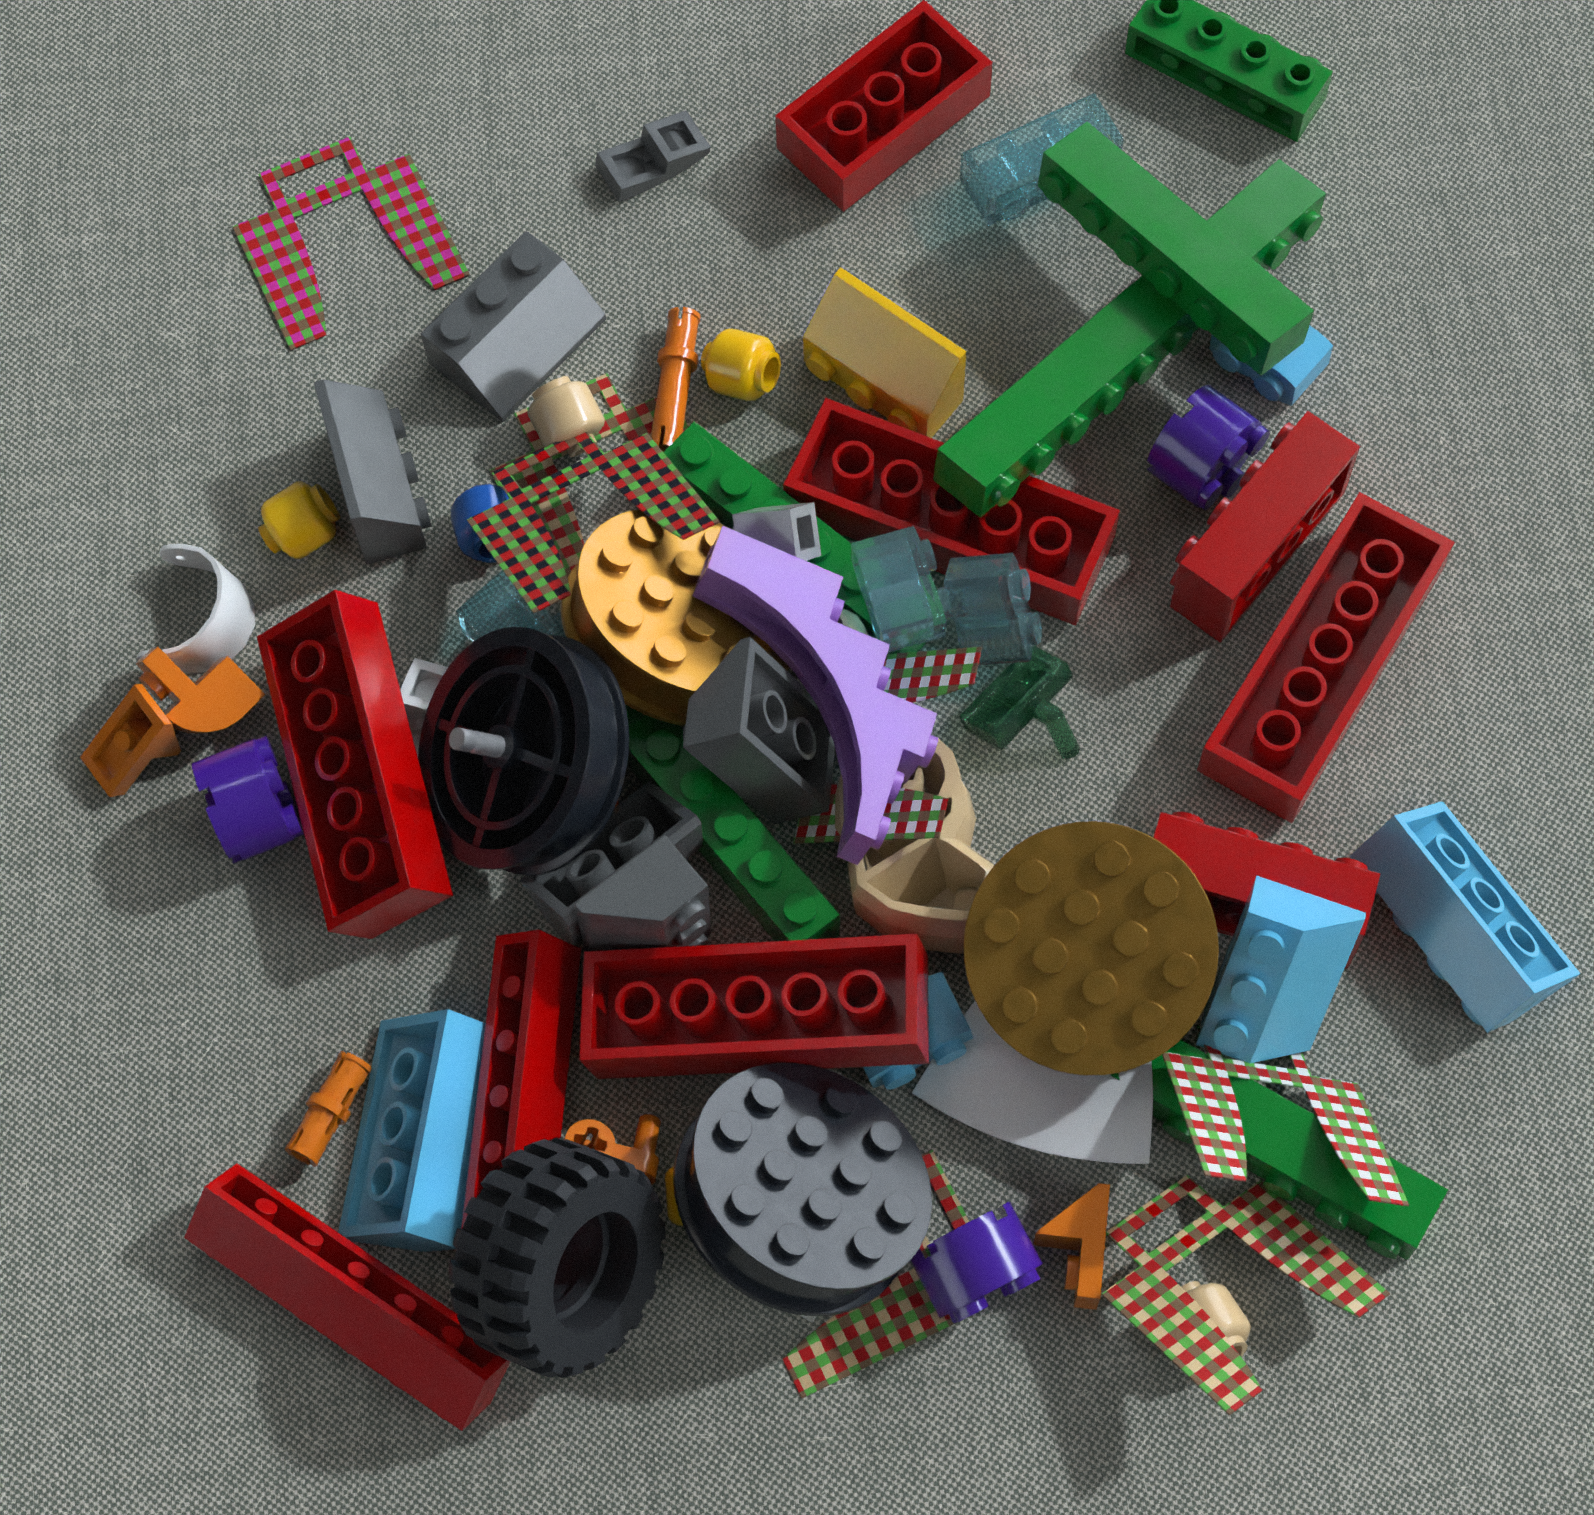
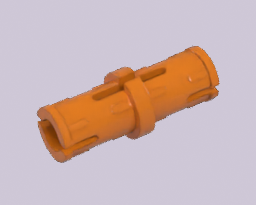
M341 1051L338 1054L325 1082L321 1085L318 1092L311 1093L306 1102L309 1108L298 1129L285 1147V1151L289 1155L307 1165L311 1164L313 1167L318 1165L333 1134H335L339 1125L346 1124L351 1115L348 1109L360 1086L372 1070L367 1062L349 1052L346 1054L344 1051Z

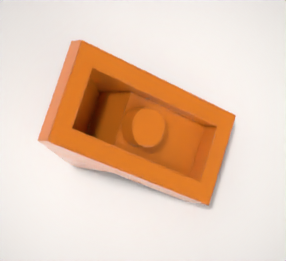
M135 684L80 758L107 795L114 797L125 795L151 759L175 756L181 752L170 720L142 684Z
M1098 1183L1035 1234L1033 1242L1035 1246L1078 1251V1256L1069 1254L1067 1256L1064 1289L1075 1290V1308L1097 1310L1101 1299L1110 1184Z

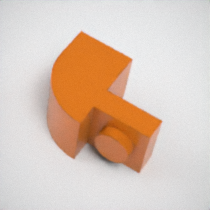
M158 646L149 650L136 663L144 672L139 677V680L147 690L160 701H163L168 696L174 702L164 711V714L172 723L173 728L182 732L198 734L225 729L240 720L266 695L229 656L219 658L194 683Z

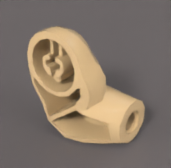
M938 738L937 747L929 765L926 768L918 765L906 784L902 783L901 788L948 798L940 838L884 840L878 850L870 847L858 865L848 862L849 878L856 914L881 934H917L925 950L964 954L965 927L969 910L975 894L994 864L971 848L976 822L971 796L962 782L953 751ZM840 775L835 795V829L841 836L844 822L842 775Z

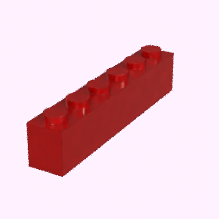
M539 929L496 936L464 1210L471 1197L477 1198L483 1189L480 1184L490 1171L500 1170L503 1167L501 1160L509 1154L520 1149L524 1151V1146L543 1139L561 1138L581 949ZM463 1210V1218H462V1227H463L464 1222H465V1220H466V1217H467V1215H468V1214L464 1213V1210Z
M238 1163L204 1186L184 1236L186 1240L459 1430L463 1431L491 1404L511 1361L477 1346L473 1339L467 1336L457 1318L458 1314Z

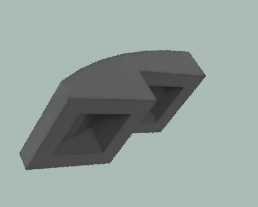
M686 110L643 125L641 138L597 152L595 166L618 202L652 189L683 172L708 155L711 147Z

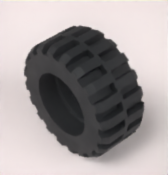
M543 1139L524 1146V1151L521 1149L501 1160L503 1167L500 1170L490 1171L480 1183L483 1189L477 1198L471 1197L464 1210V1213L468 1215L462 1229L457 1228L453 1245L457 1250L455 1259L449 1262V1278L455 1287L450 1290L453 1308L458 1313L457 1318L467 1336L473 1339L477 1346L540 1375L550 1378L555 1376L565 1378L583 1373V1370L593 1369L605 1362V1354L617 1352L626 1342L624 1336L629 1329H636L644 1316L641 1311L647 1299L652 1300L657 1287L654 1284L657 1270H662L664 1253L660 1247L661 1241L666 1239V1229L664 1221L659 1217L663 1212L659 1197L647 1176L642 1171L636 1169L633 1164L568 1139Z

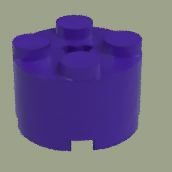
M1210 385L1202 386L1186 400L1194 406L1182 417L1175 413L1157 437L1147 459V462L1152 465L1147 468L1149 473L1194 506L1203 510L1209 509L1220 494L1227 498L1234 494L1245 472L1240 470L1249 456L1253 457L1261 450L1270 435V431L1262 426L1261 421Z
M266 736L257 740L251 739L192 763V770L199 792L205 789L208 791L205 793L208 805L205 809L226 855L229 859L232 858L233 864L294 841L297 837L304 835L302 824L296 812L298 807L288 782L286 780L282 782L276 768L278 762Z
M1010 1201L997 1208L1001 1217L1000 1220L997 1221L991 1210L927 1245L931 1256L925 1259L919 1248L910 1260L939 1318L948 1314L953 1324L960 1322L987 1308L989 1305L984 1295L995 1289L1000 1288L1003 1296L1006 1297L1041 1279L1035 1268L1043 1263Z

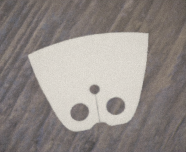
M976 1001L964 1014L973 1035V1039L964 1043L967 1052L958 1059L944 1065H937L935 1060L932 1059L912 1091L914 1095L946 1115L983 1133L1025 1148L1068 1158L1098 1162L1149 1164L1153 1112L1152 1061L1137 1068L1120 1072V1080L1110 1076L1111 1074L1086 1076L1050 1069L1028 1059L1009 1046L987 1022Z

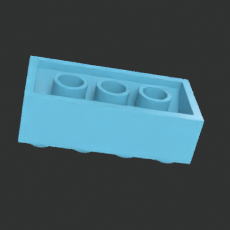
M1443 801L1394 815L1349 856L1351 859L1358 860L1367 865L1368 870L1381 873L1376 893L1381 896L1393 912L1394 922L1402 932L1413 937L1427 955V963L1431 970L1439 978L1449 983L1462 1000L1461 1005L1466 1015L1473 1022L1481 1025L1487 1033L1511 1023L1580 974Z
M449 1009L382 1020L380 1022L372 1070L370 1072L338 1231L348 1240L422 1252L457 1249L453 1245L457 1228L461 1229L486 1023Z

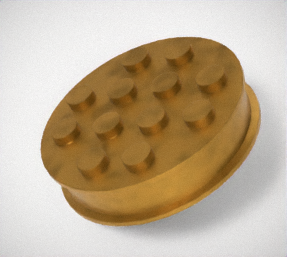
M637 509L610 518L591 534L580 553L578 563L568 576L571 596L561 600L560 605L561 620L566 637L586 644L604 659L617 679L625 704L657 720L684 726L686 724L689 698L741 639L751 637L784 669L789 671L790 667L764 640L730 615L692 596L707 554L722 526L725 525L718 523L682 540Z
M1097 821L1074 822L1043 830L1020 842L1007 852L993 866L975 894L969 910L964 936V961L971 992L980 1011L994 1031L1009 1046L1037 1064L1069 1074L1086 1076L1114 1074L1137 1068L1164 1054L1178 1043L1199 1018L1209 999L1216 977L1219 956L1218 932L1211 904L1202 885L1186 863L1167 846L1143 832L1127 826Z

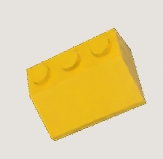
M840 267L834 274L803 335V354L807 368L823 381L832 380L844 388L848 396L860 407L865 409L872 407L885 416L888 422L930 438L935 435L963 401L967 351Z

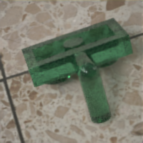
M1029 644L959 716L967 731L1000 750H1003L1034 718L1045 724L1062 758L1071 759L1080 751V746L1063 711L1050 703L1053 697L1074 676L1066 662L1032 644Z

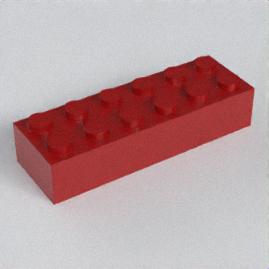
M825 398L783 484V491L800 504L814 502L816 516L841 535L1064 622L1077 625L1115 539L1120 513L1119 509L1029 475L1020 483L1017 492L1008 503L1001 507L996 504L980 518L933 480L937 450L944 444L943 442Z
M1359 492L1203 747L1197 771L1286 821L1293 823L1442 573L1455 542Z
M333 590L258 635L257 641L327 930L332 933L373 939L452 897L453 892L378 602Z
M917 934L584 952L579 1060L597 1079L740 1073L752 1067L771 1063H799L824 1069L929 1064L928 954Z

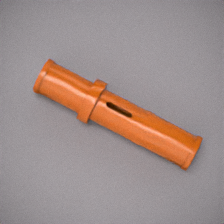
M678 307L668 311L665 345L658 351L657 362L661 371L651 438L663 452L683 433L691 373L695 372L698 367L699 359L695 353V345L701 315L696 310L688 307H683L682 319L679 318L680 310Z

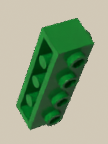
M1146 0L1128 27L1126 55L1295 142H1298L1326 100L1333 73L1332 70L1324 67L1321 62L1313 57L1303 56L1281 45L1272 36L1259 34L1236 22L1230 15L1224 12H1216L1194 0Z

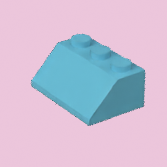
M1256 875L1206 1003L1196 1045L1204 1048L1205 1044L1221 1051L1223 1055L1247 1063L1310 1051L1365 921L1366 913Z

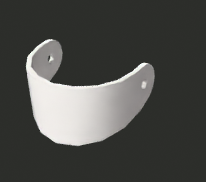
M187 544L163 545L160 549V556L163 560L178 566L214 572L217 576V599L209 619L196 635L181 645L162 650L184 673L206 672L219 658L229 656L232 659L246 646L255 627L254 602L244 584L201 547ZM145 650V651L139 652V653L137 654V662H138L149 650Z

